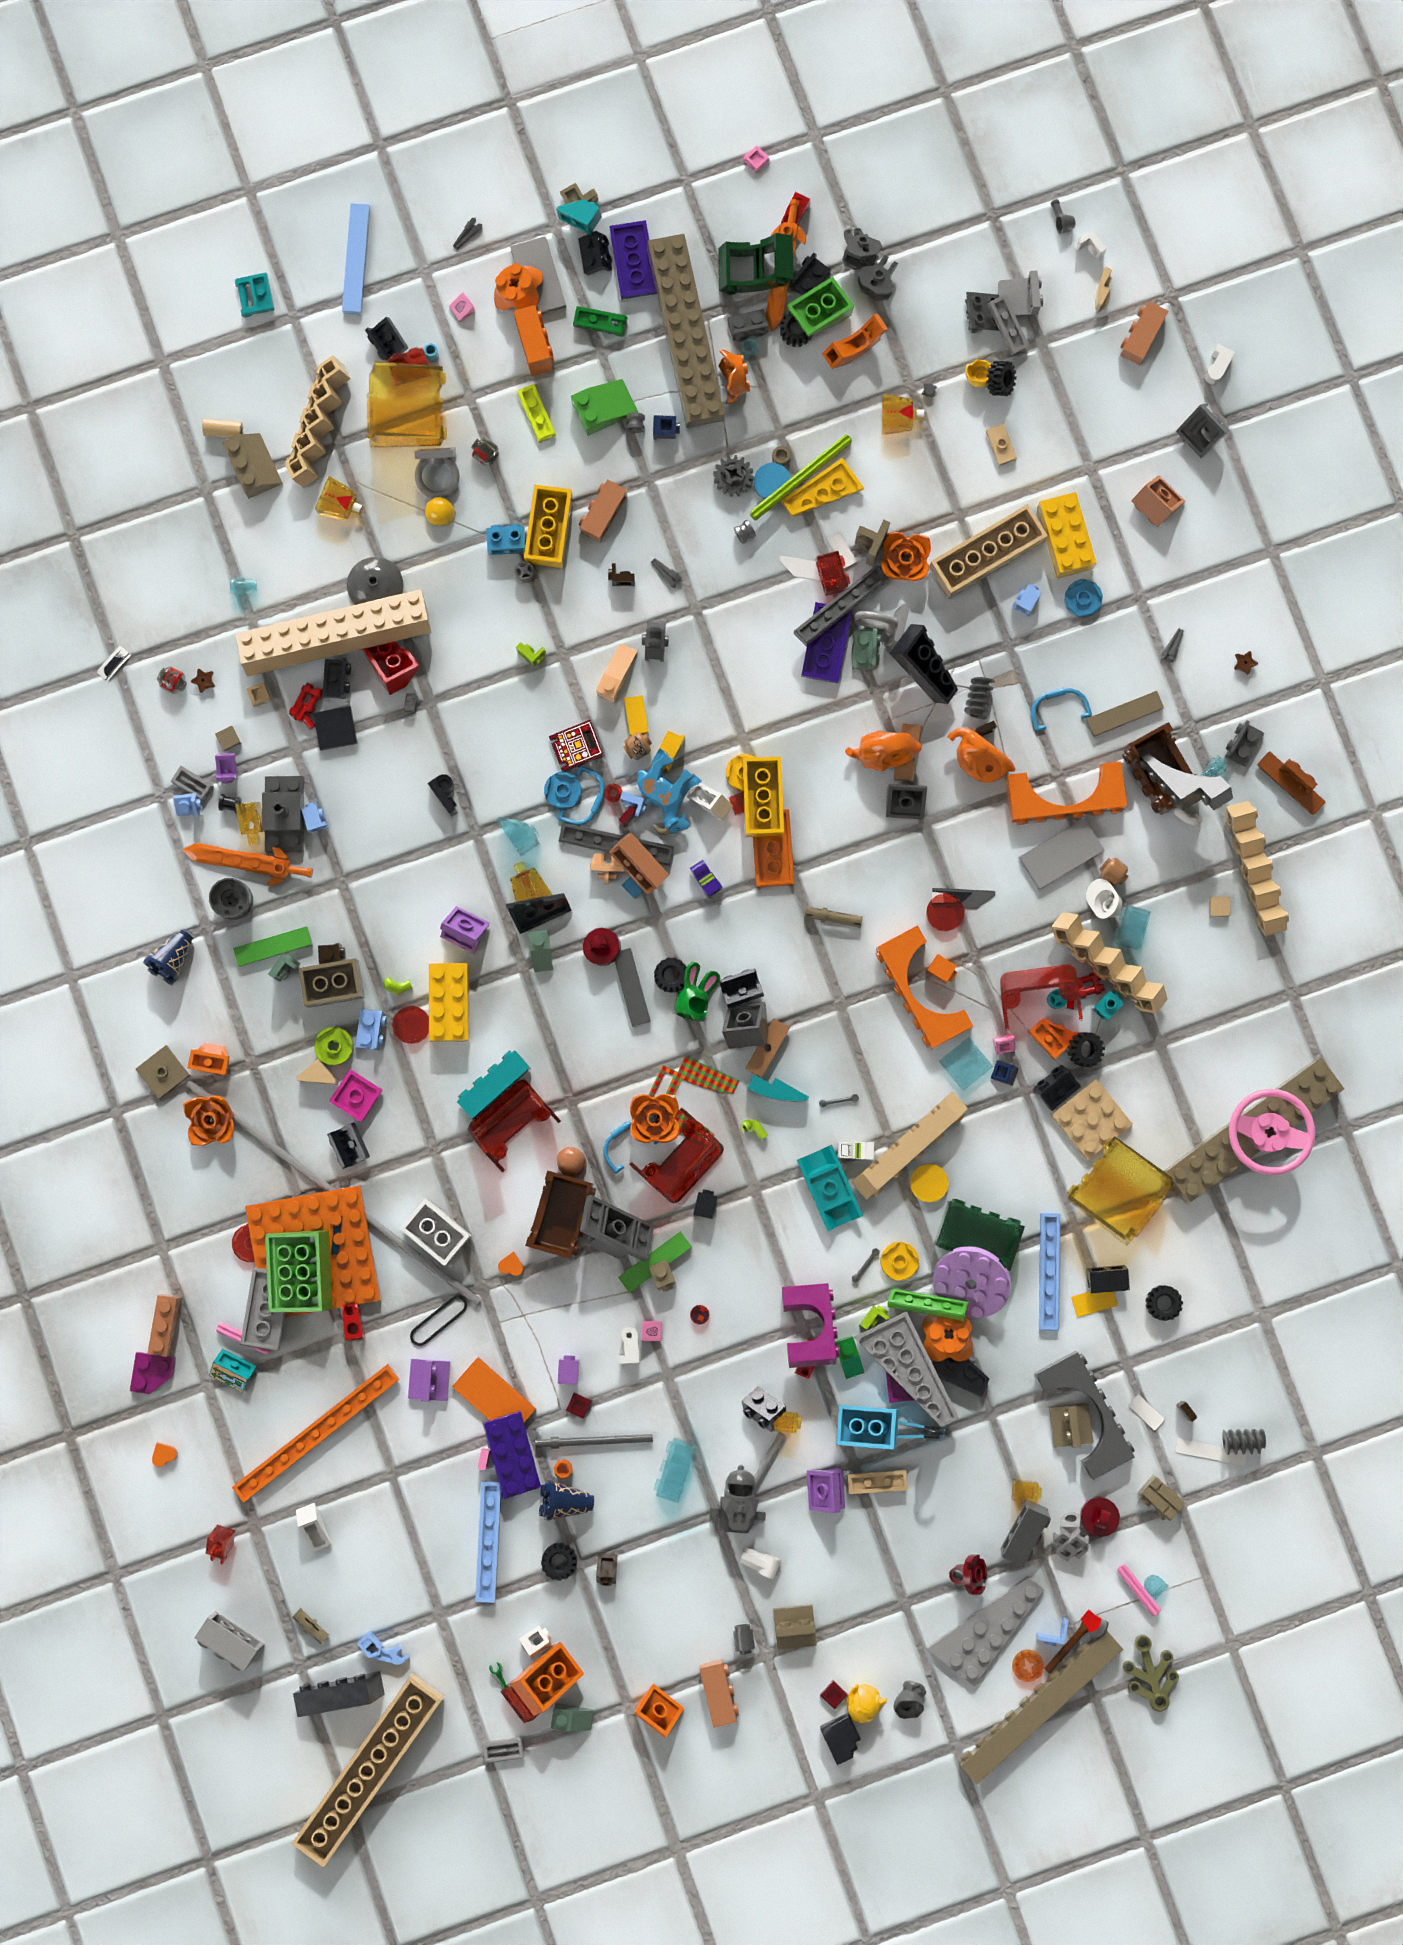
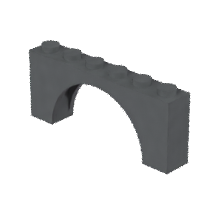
M1074 1351L1034 1374L1044 1391L1047 1392L1060 1387L1074 1388L1085 1393L1096 1405L1101 1419L1100 1437L1093 1451L1081 1460L1090 1478L1094 1480L1135 1458L1132 1453L1135 1450L1130 1441L1126 1442L1123 1436L1125 1431L1121 1424L1115 1422L1113 1418L1116 1416L1111 1406L1107 1407L1104 1401L1107 1398L1101 1388L1098 1389L1094 1383L1097 1381L1092 1371L1089 1372L1085 1365L1088 1363L1084 1355Z

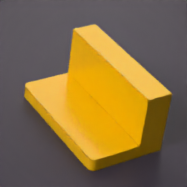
M667 731L659 748L663 749L675 760L685 741V736L682 734L679 736ZM673 763L666 765L662 771L669 773Z

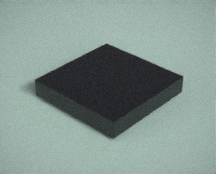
M351 706L313 713L320 751L358 744Z

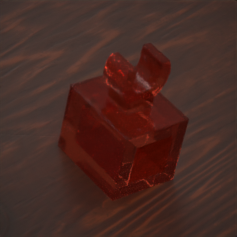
M217 1524L208 1536L205 1554L211 1555V1561H214L217 1557L221 1560L220 1564L225 1562L227 1554L234 1546L236 1530Z

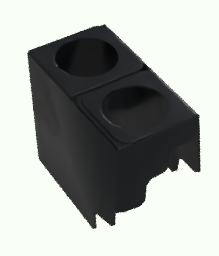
M846 1713L821 1725L820 1730L836 1764L839 1765L852 1759L854 1751L858 1749L856 1742L860 1741L861 1738L849 1714Z

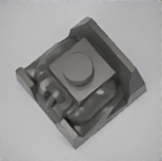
M1207 403L1199 405L1176 430L1200 458L1211 451L1230 431L1207 408Z

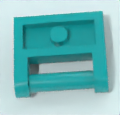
M266 272L235 279V286L238 288L242 307L240 310L242 317L246 318L254 314L275 310ZM249 284L254 306L249 307L245 286Z

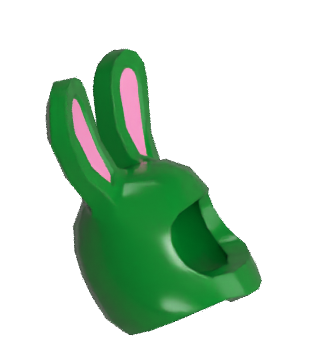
M691 962L685 969V987L676 999L674 1011L680 1017L702 1022L707 1014L708 994L718 984L720 975L716 971L707 972L697 987L696 982L700 972V965L697 962Z

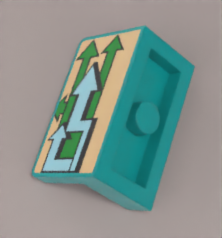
M222 1349L213 1361L209 1376L243 1393L257 1366Z

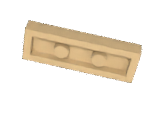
M906 1469L847 1474L849 1494L908 1490Z

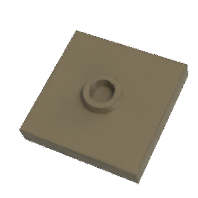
M167 1045L136 1068V1071L158 1099L164 1097L190 1076Z

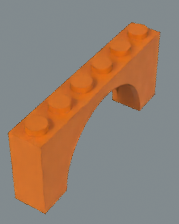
M1121 761L1102 763L1099 767V780L1095 791L1086 800L1074 805H1056L1041 798L1031 787L1027 772L1009 774L1005 778L1011 823L1016 822L1017 825L1028 824V821L1035 820L1036 823L1046 822L1047 818H1054L1056 821L1064 820L1066 816L1082 818L1085 817V814L1092 813V816L1103 815V812L1111 811V814L1123 812L1122 810L1127 807Z
M917 925L878 946L875 955L880 963L883 962L887 969L884 971L889 980L893 979L896 985L894 986L895 992L899 997H903L905 1010L908 1014L911 1013L914 1020L912 1022L915 1028L923 1033L924 1036L921 1038L925 1046H930L932 1050L972 1028L973 1024L965 1010L951 1014L936 1013L923 1007L912 995L907 980L908 965L913 954L927 942Z

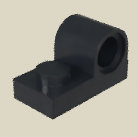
M441 774L427 784L452 817L457 813L455 809L457 804L452 797L447 798V796L453 792L455 788L454 782L449 775ZM442 781H449V786L446 789L440 788V783Z

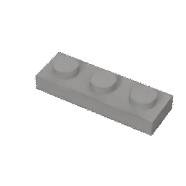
M1004 294L987 303L1010 354L1013 355L1028 347L1029 344L1006 295Z

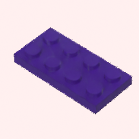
M646 220L609 226L621 299L657 294L647 252L649 235Z
M815 602L813 615L827 604ZM852 611L807 646L801 677L838 684Z
M517 1411L483 1422L502 1498L507 1499L540 1488L541 1484L521 1412Z

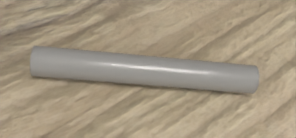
M778 1433L755 1473V1487L758 1486L786 1437L785 1434Z

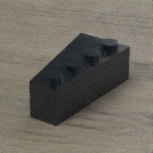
M910 624L889 654L933 702L948 704L958 691V688L948 669H945L942 664L941 656L937 654L933 647L935 644L928 637L925 625Z
M380 1671L360 1674L351 1678L343 1677L333 1682L322 1681L315 1686H311V1684L302 1685L299 1687L300 1690L293 1693L297 1717L368 1705L385 1695Z

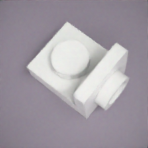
M1094 231L1090 234L1085 233L1078 239L1076 247L1078 251L1088 245V251L1092 256L1095 255L1097 260L1104 256L1106 247Z

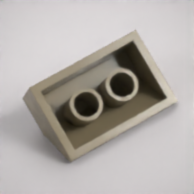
M260 433L240 434L222 442L248 499L283 484Z

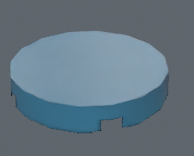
M767 463L756 471L754 477L755 490L761 498L766 499L790 480L791 476L782 465Z
M1080 579L1074 581L1068 587L1064 602L1066 608L1075 616L1088 617L1099 610L1103 595L1100 587L1095 582Z
M557 772L547 779L544 786V795L552 807L559 810H567L579 802L582 796V787L579 780L573 774Z

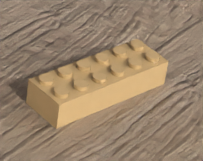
M1027 504L932 560L929 568L949 599L1044 543L1048 535Z

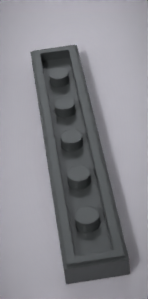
M876 565L795 629L793 634L807 647L887 583L890 578Z
M562 823L558 841L609 853L625 836ZM638 839L659 864L670 866L674 846Z

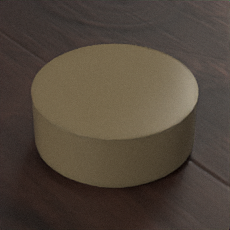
M785 446L776 447L772 453L773 462L782 466L789 463L791 459L790 450Z

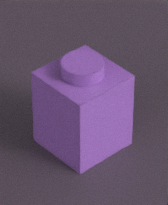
M564 1355L563 1359H559L558 1384H578L579 1360L575 1359V1356Z

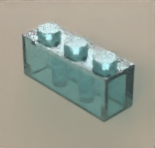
M676 1437L673 1438V1441H668L665 1452L669 1454L667 1460H662L659 1470L663 1472L661 1479L657 1478L654 1490L657 1491L656 1496L679 1503L695 1451V1443Z

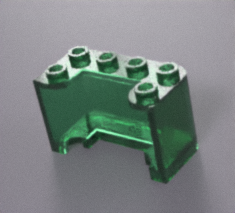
M954 1198L952 1201H947L933 1245L951 1252L959 1247L984 1249L999 1258V1262L1003 1267L1011 1271L1025 1226L1020 1225L1021 1221L1011 1217L1007 1218V1220L1000 1219V1214L989 1211V1214L981 1212L982 1208L974 1205L968 1208L965 1206L966 1202Z

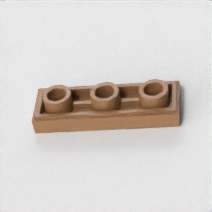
M903 723L901 733L912 735L920 743L922 726ZM918 754L908 764L895 767L894 780L913 782Z
M773 1018L768 1027L765 1044L771 1047V1051L766 1052L764 1050L765 1045L757 1046L745 1069L762 1078L790 1027Z

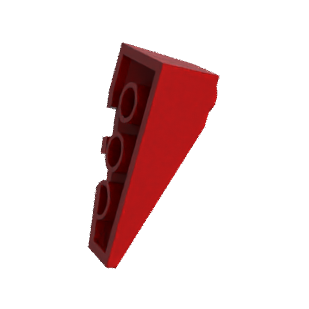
M395 641L361 649L389 695L405 688L419 669V664L407 649L401 648Z

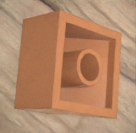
M1159 475L1147 483L1131 500L1135 508L1143 512L1148 517V520L1157 527L1163 524L1185 503V500Z

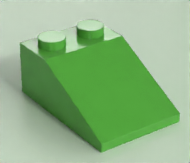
M831 277L788 304L787 308L806 335L811 336L836 326L852 316L854 305L834 277Z
M623 379L589 387L571 395L572 405L587 436L626 419L628 413H638Z

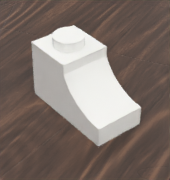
M701 783L694 786L687 795L690 801L696 803L710 815L721 821L733 807L722 794Z
M315 1503L296 1510L298 1527L312 1551L315 1552L331 1545V1539L324 1526L322 1515Z

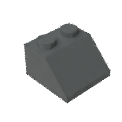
M765 1002L742 1004L728 1008L722 1033L729 1049L766 1044L768 1023Z

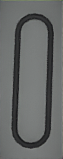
M459 1295L450 1298L417 1325L410 1334L412 1343L417 1346L426 1344L463 1314L467 1308L465 1298ZM459 1298L464 1302L463 1310L422 1343L414 1341V1332L451 1301Z

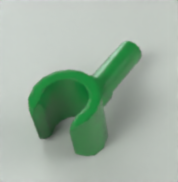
M497 1662L499 1666L497 1672L490 1665V1672L496 1674L502 1688L506 1689L507 1685L501 1673L502 1664Z

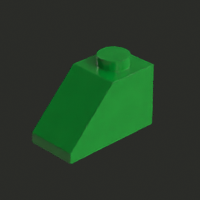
M853 1336L835 1341V1346H839V1360L845 1378L848 1379L863 1374L864 1369Z

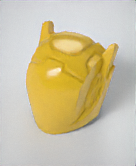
M856 1684L847 1696L848 1714L855 1722H871L886 1704L887 1698H881L879 1691L873 1686L866 1684L859 1686Z

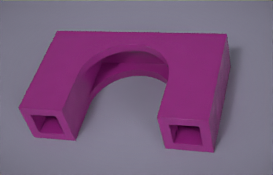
M828 1283L782 1287L784 1312L812 1311L822 1319L824 1324L822 1333L816 1339L807 1342L787 1343L789 1368L836 1364V1358L840 1357L839 1346H835L834 1339H838L837 1327H833L832 1320H836L835 1308H831L830 1301H834L833 1289L829 1290Z

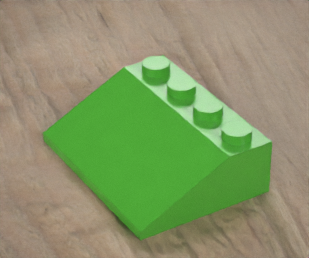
M329 1230L265 1234L269 1312H316L333 1309Z

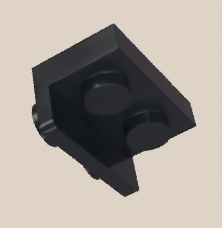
M813 252L811 256H807L803 260L800 270L794 271V279L791 280L790 287L802 296L823 283L831 273V269L819 261L817 254Z
M1060 1065L1054 1068L1045 1079L1040 1080L1033 1090L1041 1097L1046 1106L1053 1111L1076 1092L1081 1085L1069 1069Z

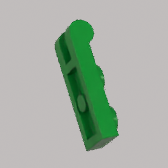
M576 306L573 326L623 337L625 334L624 325L627 324L628 317ZM612 321L617 322V326H611Z

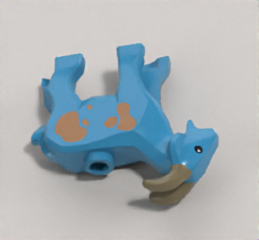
M659 748L652 760L649 771L640 770L637 772L639 775L637 785L640 792L646 796L644 800L652 806L658 805L663 811L665 828L663 829L658 824H654V830L661 835L675 834L690 827V823L686 820L687 813L681 818L677 817L688 791L693 786L701 783L702 780L686 769L674 784L663 777V768L666 765L672 764L675 760L663 749Z

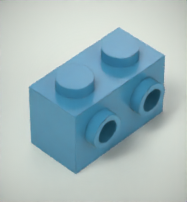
M511 524L509 527L492 525L491 528H486L489 555L525 552L526 534L524 526Z

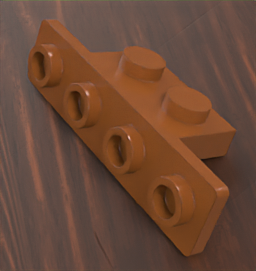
M1269 751L1257 763V766L1311 815H1315L1325 804L1326 801L1313 790L1318 785L1315 779L1310 774L1305 773L1297 762L1288 759L1283 763Z

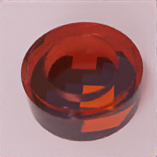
M696 1305L691 1309L690 1318L695 1324H704L709 1319V1310L704 1305Z

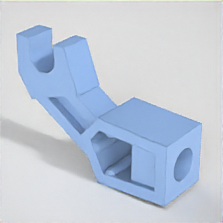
M370 1631L357 1643L368 1658L393 1663L394 1665L402 1664L410 1656L408 1653L402 1657L398 1655V1651L402 1648L401 1645L391 1649L383 1648V1644ZM372 1642L376 1645V1648H379L375 1652L368 1648Z

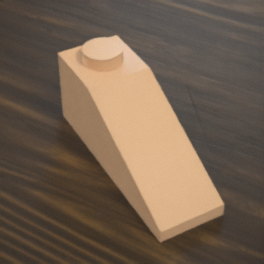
M622 644L619 645L597 687L596 692L598 696L615 703L637 654L636 650Z

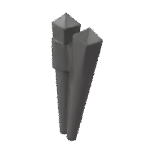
M471 218L464 226V230L453 244V247L456 249L461 247L482 229V224L478 223L475 226L476 218Z
M656 558L651 561L672 588H676V584L673 582L675 579L678 582L682 581V577L676 571L669 569Z
M1177 629L1162 652L1161 659L1170 656L1169 662H1174L1184 630Z

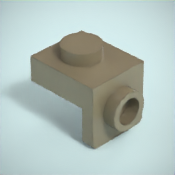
M667 1260L649 1266L658 1290L665 1292L674 1288L673 1285L677 1283Z

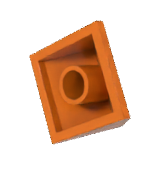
M652 1684L635 1706L634 1714L666 1738L684 1707L655 1684Z

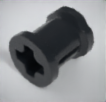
M221 794L218 809L219 811L230 810L239 814L242 799L241 797L233 798Z

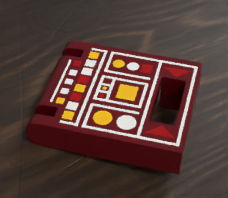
M591 720L549 736L550 741L558 740L551 744L559 765L567 764L561 767L562 772L605 756ZM590 732L596 744V748L591 750L584 734Z

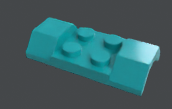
M832 1145L797 1159V1163L827 1231L863 1216Z

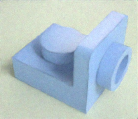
M622 791L621 802H624L623 805L626 807L632 806L634 808V806H637L635 818L639 819L640 815H644L647 804H644V798Z
M197 793L173 797L177 816L194 814V818L199 817L203 807L201 799L197 797Z

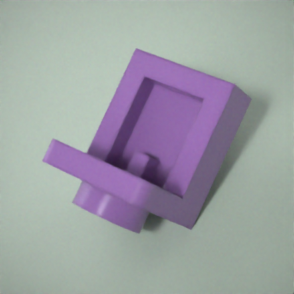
M235 753L216 754V781H221L223 784L232 783L238 776Z

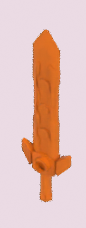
M791 199L788 222L782 223L781 226L778 225L771 233V236L775 233L793 235L794 261L797 240L805 245L807 237L803 229L795 223L799 200ZM789 282L784 287L771 289L769 293L766 320L771 331H774L783 319Z
M194 843L183 849V852L194 862L273 875L274 877L268 881L267 885L276 886L284 881L289 873L308 878L313 876L312 868L306 869L290 866L291 862L287 859L289 857L281 848L272 847L275 857L201 843Z

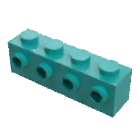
M509 1050L504 1054L501 1063L498 1065L496 1063L487 1070L488 1074L484 1078L481 1076L472 1083L474 1087L469 1091L465 1089L458 1096L460 1099L457 1103L471 1119L474 1120L531 1069L515 1050L513 1052Z

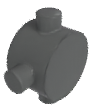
M924 383L922 395L933 398L937 386Z

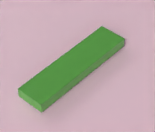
M306 926L233 948L237 964L241 967L312 946L313 943L309 929Z
M680 1231L650 1253L648 1260L644 1262L639 1261L618 1278L630 1293L652 1277L649 1266L664 1260L671 1263L692 1246Z
M892 1288L888 1299V1307L964 1321L968 1310V1302Z

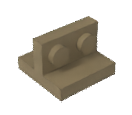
M883 519L878 533L863 526H859L855 543L861 549H870L866 564L872 567L888 534L889 521Z
M1088 1403L1049 1408L1055 1448L1065 1446L1075 1448L1081 1447L1082 1444L1094 1443Z
M812 1604L773 1608L778 1650L817 1646Z

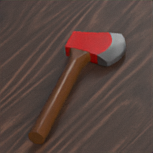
M1088 1609L1081 1617L1082 1622L1078 1630L1044 1669L1050 1674L1087 1632L1090 1633L1092 1639H1098L1103 1636L1107 1631L1109 1622L1099 1618Z

